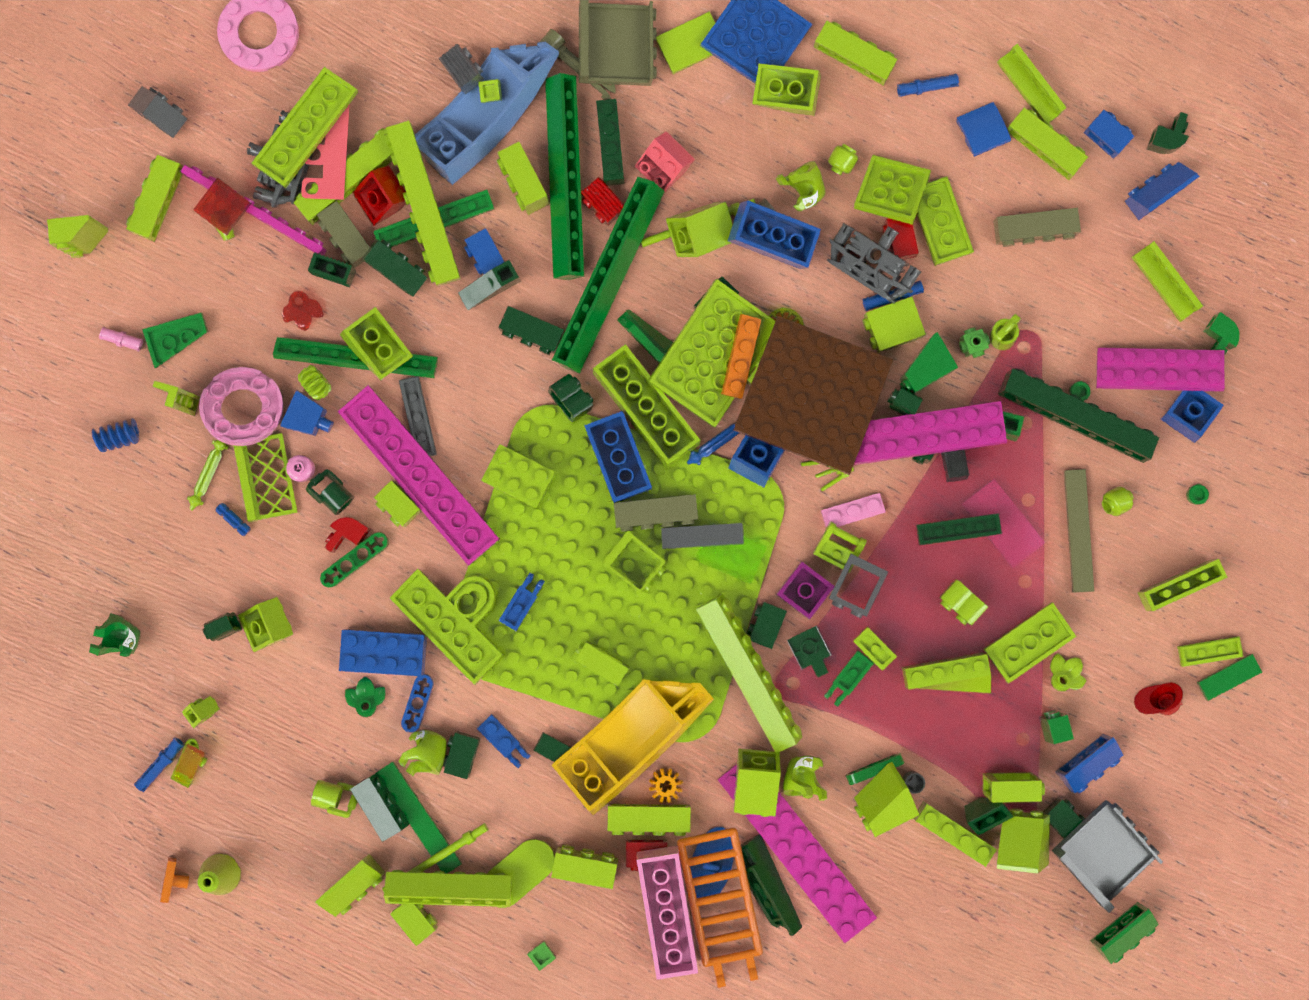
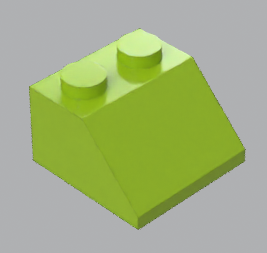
M278 597L261 602L238 615L253 652H257L293 635L291 624L286 618L283 605Z

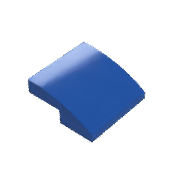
M994 102L957 117L956 122L963 132L965 142L974 157L1011 141L1006 125Z

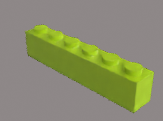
M386 128L378 130L372 140L362 143L357 152L346 156L344 200L352 194L372 170L385 167L392 162L390 154L394 152L392 146H388L384 137V134H387ZM314 182L312 188L307 193L311 195L317 193L318 185ZM300 193L293 203L313 225L320 220L317 216L318 213L337 201L340 204L343 200L310 199L302 197Z
M393 870L392 872H386L384 899L386 904L510 907L512 879L511 875L505 873L487 875L483 872L475 874L455 872L454 874H446L442 871L425 873L416 870L409 873Z

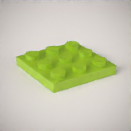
M872 155L856 198L854 209L913 225L931 175V170Z

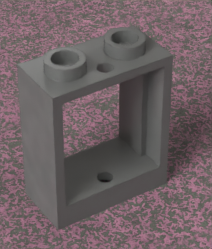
M850 554L829 599L833 600L832 605L843 609L845 606L851 609L850 614L862 618L863 615L867 617L888 575V571ZM852 564L880 577L865 609L837 597Z

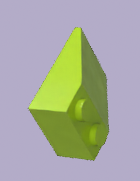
M759 63L752 104L795 114L815 116L821 74L819 70Z
M376 307L340 333V336L349 348L379 380L385 378L413 357Z

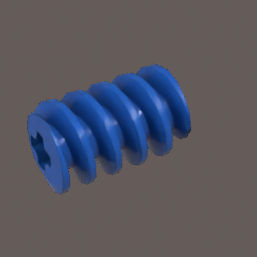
M131 418V425L124 420L123 427L116 422L115 429L108 424L107 431L101 426L99 433H97L93 428L92 437L96 447L104 453L107 449L112 451L115 447L130 446L131 442L137 444L139 442V429L135 419Z

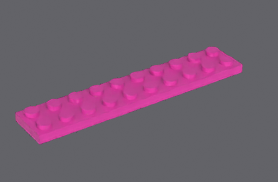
M367 385L338 411L468 566L500 540L497 534L371 386Z
M737 764L717 779L733 800ZM779 791L775 816L745 815L844 943L848 942L877 919L872 910Z

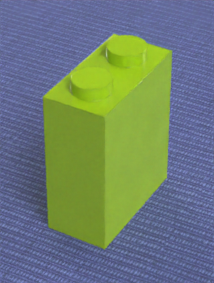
M913 297L866 312L864 319H862L865 330H869L871 338H869L873 350L876 349L877 353L915 341L926 335Z

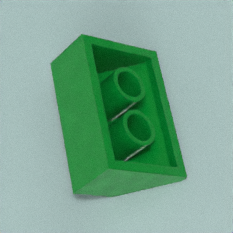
M1136 902L1090 941L1110 964L1113 962L1117 963L1124 957L1123 954L1136 948L1142 938L1152 935L1159 924L1147 907Z

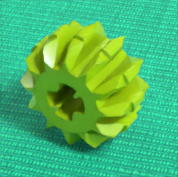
M310 365L298 374V381L313 399L320 400L331 391L330 383L316 367Z

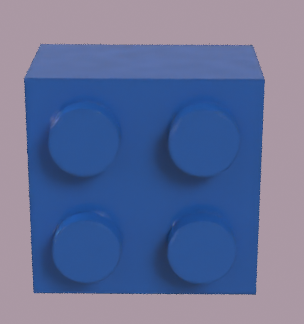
M1181 391L1160 420L1195 443L1202 437L1224 405L1204 391Z
M745 435L733 455L728 469L764 488L785 450Z

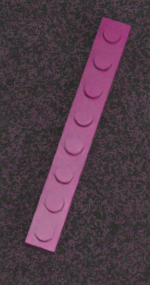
M184 165L180 171L189 179L312 252L325 255L327 252L322 247L324 243L313 237L310 240L305 237L306 232L298 227H295V229L288 226L289 222L283 218H273L271 216L272 212L262 206L258 209L253 206L255 202L245 196L243 199L236 196L238 192L229 186L223 188L219 185L220 181L212 176H209V178L202 175L203 171L197 167L192 166L189 168Z

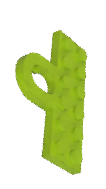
M417 569L390 597L399 609L474 685L504 656L476 627L495 605L496 592L488 580L477 576L465 578L446 596L420 569ZM472 591H477L480 594V599L477 602L475 611L471 614H464L459 608L460 599Z

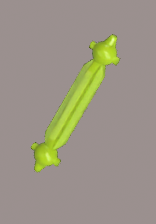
M218 439L212 441L214 449L209 453L194 487V495L187 497L190 503V510L192 511L197 506L203 505L204 502L201 497L206 493L222 457L221 451L228 449L226 443Z

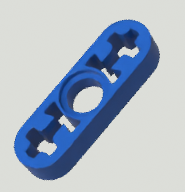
M427 674L418 676L415 679L401 721L402 728L406 732H415L421 726L434 686L432 677ZM424 678L427 679L429 687H425L423 693H427L426 697L422 694H415L416 690L418 692L421 690L422 685L419 684V681H423ZM419 697L423 700V707L421 709H415L412 706L414 698ZM409 709L414 713H420V717L415 715L414 722L417 724L411 728L406 723V720H410L413 714L408 713Z

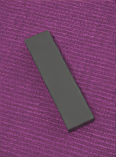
M415 376L399 380L411 435L429 456H435L437 451L420 377Z
M743 523L661 528L662 549L744 544Z

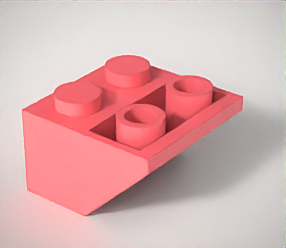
M666 131L652 141L635 167L648 180L655 182L666 192L687 171L695 159Z

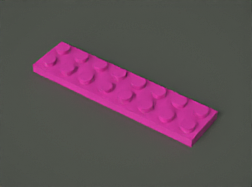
M1001 401L871 420L854 465L1007 443Z

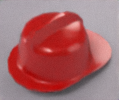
M1173 682L1149 686L1141 689L1136 694L1134 705L1140 713L1146 715L1158 713L1165 716L1172 715L1183 705V691L1178 684Z

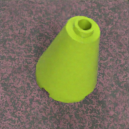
M227 854L212 855L201 865L198 886L206 893L214 895L228 894L237 887L240 881V867L236 860Z

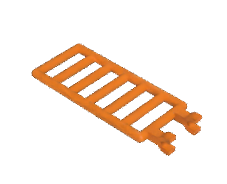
M729 828L679 839L677 846L703 966L714 967L718 988L726 987L722 964L746 959L750 981L758 980L754 957L762 955L763 949L737 829ZM731 837L733 849L688 858L686 846ZM735 857L737 869L692 878L690 866ZM739 877L741 889L699 898L696 897L694 886ZM740 897L744 899L746 909L704 918L700 916L699 906ZM744 917L748 918L750 929L705 938L703 926ZM752 937L753 949L709 958L707 946Z

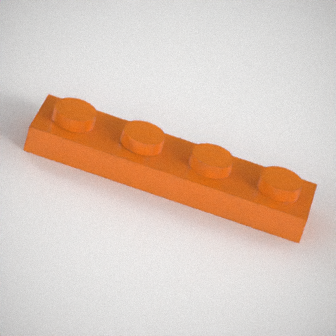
M740 314L721 392L722 395L743 399L761 324V319Z

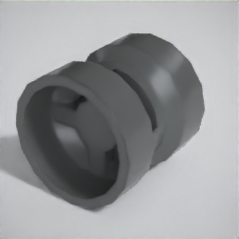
M909 771L904 774L902 779L911 793L916 794L923 791L925 779L916 771Z

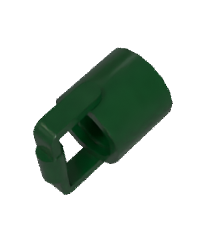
M328 469L315 475L306 487L308 494L318 503H323L336 516L343 512L354 499V496L343 486V482ZM327 476L333 482L319 495L312 487L316 486Z

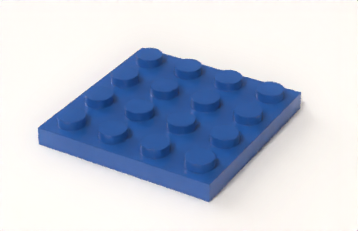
M731 0L700 46L756 84L758 64L785 66L812 27V23L778 0Z

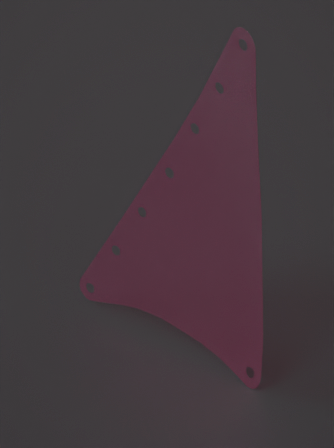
M1019 330V336L1010 349L999 352L968 406L1001 401L1004 412L1029 417L1033 423L1032 427L1027 430L1021 429L1020 437L1017 441L1007 439L1005 444L965 449L969 470L967 480L947 483L942 455L938 453L908 502L867 560V562L888 571V575L868 616L863 615L862 618L850 614L851 609L845 606L843 609H840L833 605L817 625L832 654L823 659L829 673L817 678L811 665L801 670L793 655L775 679V688L780 691L783 700L831 713L873 730L940 767L960 781L977 798H987L983 794V773L1032 772L1038 777L1043 660L1008 684L988 656L991 672V693L917 688L908 690L905 687L902 667L982 652L986 654L984 651L985 647L1044 607L1043 416L998 395L1006 373L1013 368L1025 371L1028 376L1042 379V343L1039 336L1029 330ZM1020 342H1028L1031 347L1030 352L1021 354L1017 349ZM1029 493L1034 496L1035 502L1032 506L1027 507L1022 504L1021 499L1024 494ZM999 514L1001 535L919 546L916 525ZM861 569L839 598L865 609L880 577ZM1022 575H1028L1031 578L1032 583L1030 587H1020L1018 580ZM955 579L959 580L988 606L972 626L968 623L963 625L956 618L958 614L954 610L948 611L940 604L942 600L939 596ZM868 626L897 657L883 671L874 663L851 694L847 695L837 707L834 705L835 700L843 691L837 687L828 699L824 697V694L857 650L867 656L853 640ZM790 677H796L800 682L799 688L796 690H791L787 687L786 682ZM1019 733H1027L1030 739L1027 745L1021 746L1016 742V737ZM1003 802L1009 810L1014 808L1022 809L1025 813L1037 811V802Z

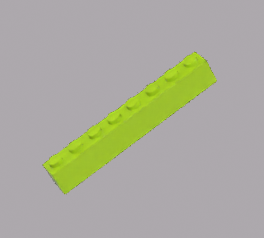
M408 120L386 127L387 134H384L387 145L392 146L394 152L390 155L394 166L398 165L400 173H397L399 183L405 186L406 192L403 193L406 204H410L413 211L409 214L412 223L417 224L419 230L415 233L419 244L423 243L425 249L422 252L424 261L429 263L431 271H428L432 283L435 282L437 286L460 280L459 271L412 125Z
M721 594L703 603L696 610L773 749L778 753L796 745L803 737L801 729L795 724L790 709L785 706L780 691L775 688L770 673L765 670L760 655L755 652L750 637L745 634L740 619L735 616L730 601L725 598L724 594Z

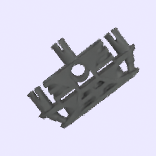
M284 110L280 112L282 116H279V123H282L289 114V112ZM275 124L272 135L280 126L279 124ZM250 142L248 146L251 149L247 148V155L256 157L264 146ZM314 152L309 157L310 160H312ZM304 164L286 188L260 171L257 181L263 186L273 187L275 191L257 186L255 188L257 193L254 192L253 198L271 203L272 208H276L279 204H286V202H291L292 205H295L293 202L296 201V197L301 192L302 181L306 178L310 165ZM286 191L291 192L290 196H284Z
M843 223L834 240H829L831 243V260L827 259V261L886 300L896 303V298L908 292H913L911 287L921 274V271L910 265L905 276L899 282L901 278L899 274L905 272L903 268L904 266L908 267L909 263L888 250L897 234H899L896 230L887 226L878 243L855 231L853 234L856 236L850 238L851 244L847 243L844 247L855 229ZM852 250L856 254L860 255V259L851 254L850 251ZM876 250L881 251V258L879 260H875L873 256ZM840 251L843 257L837 262V254ZM869 261L871 263L877 264L876 269L867 264L866 262ZM885 271L886 273L890 274L891 276H893V279H890L882 272ZM892 286L899 288L891 295L888 293Z

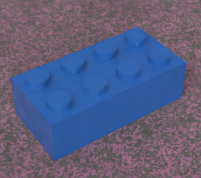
M747 200L740 202L728 242L798 269H804L809 267L821 229Z
M623 411L584 425L614 503L652 490Z
M344 629L341 633L339 671L423 676L425 673L427 636L425 634Z

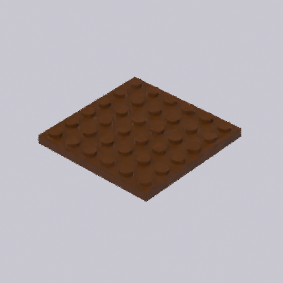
M777 316L735 424L734 431L850 475L893 359Z

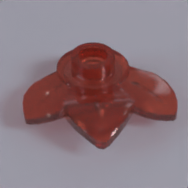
M303 291L293 292L289 297V303L282 311L285 323L294 320L297 327L303 331H307L310 327L312 317L320 318L324 315L320 303L314 299H309L308 295ZM297 297L302 299L301 305L296 304L295 299Z

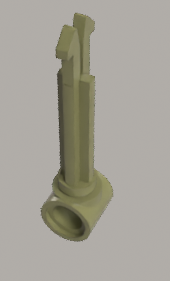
M550 29L540 42H546L559 52L557 58L564 61L579 74V58L565 46L566 42L562 36L555 30ZM590 83L602 94L601 98L603 100L611 99V96L604 88L614 94L616 93L614 84L611 86L609 84H601L603 86L601 87L599 84Z

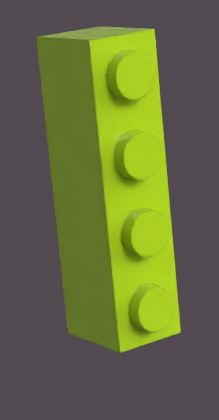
M826 21L813 47L883 86L898 60L893 53L878 49L877 45L873 42L860 39L858 34L852 31H845L840 24L833 21Z
M1024 107L1007 128L1013 138L1067 180L1074 176L1088 158L1082 148L1072 145L1065 135L1054 131L1050 123L1041 121L1031 109L1027 110Z
M157 155L156 159L152 160L148 178H145L142 183L143 190L141 195L136 198L133 214L128 217L126 222V229L129 232L155 242L183 174L180 172L183 168L180 163Z
M1210 559L1137 593L1145 610L1155 611L1228 577L1220 560Z
M924 801L918 809L919 816L913 818L916 822L985 867L997 851L996 848Z
M608 804V831H612V835H624V832H632V835H645V832H653V835L663 836L665 832H674L675 836H685L686 832H690L691 807L690 805Z

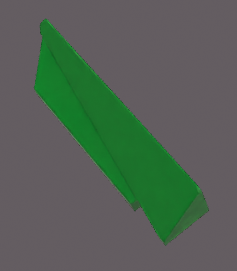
M626 310L617 319L634 339L660 363L673 342L631 310Z

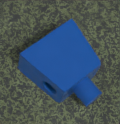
M296 391L280 426L316 436L319 429L329 433L332 429L333 421L324 418L327 413L326 409L304 394Z

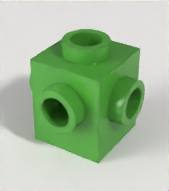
M976 327L964 331L965 335L959 338V347L961 352L965 354V357L973 356V358L985 355L984 351L989 348L988 345L990 344L988 334L984 333L983 329L976 330ZM974 338H976L978 345L973 343Z

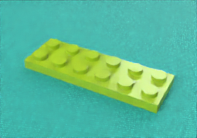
M324 67L252 161V165L286 188L357 95L358 90Z

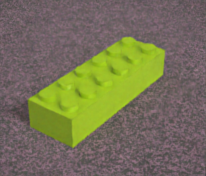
M626 344L593 368V375L620 410L623 411L624 415L666 469L699 446L701 441L666 395L648 382L651 376Z

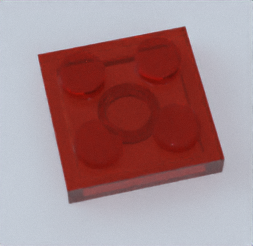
M217 177L193 210L227 236L252 203Z

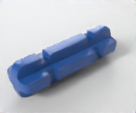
M224 503L219 504L215 509L220 516H223L225 521L234 529H237L240 535L245 536L251 530Z

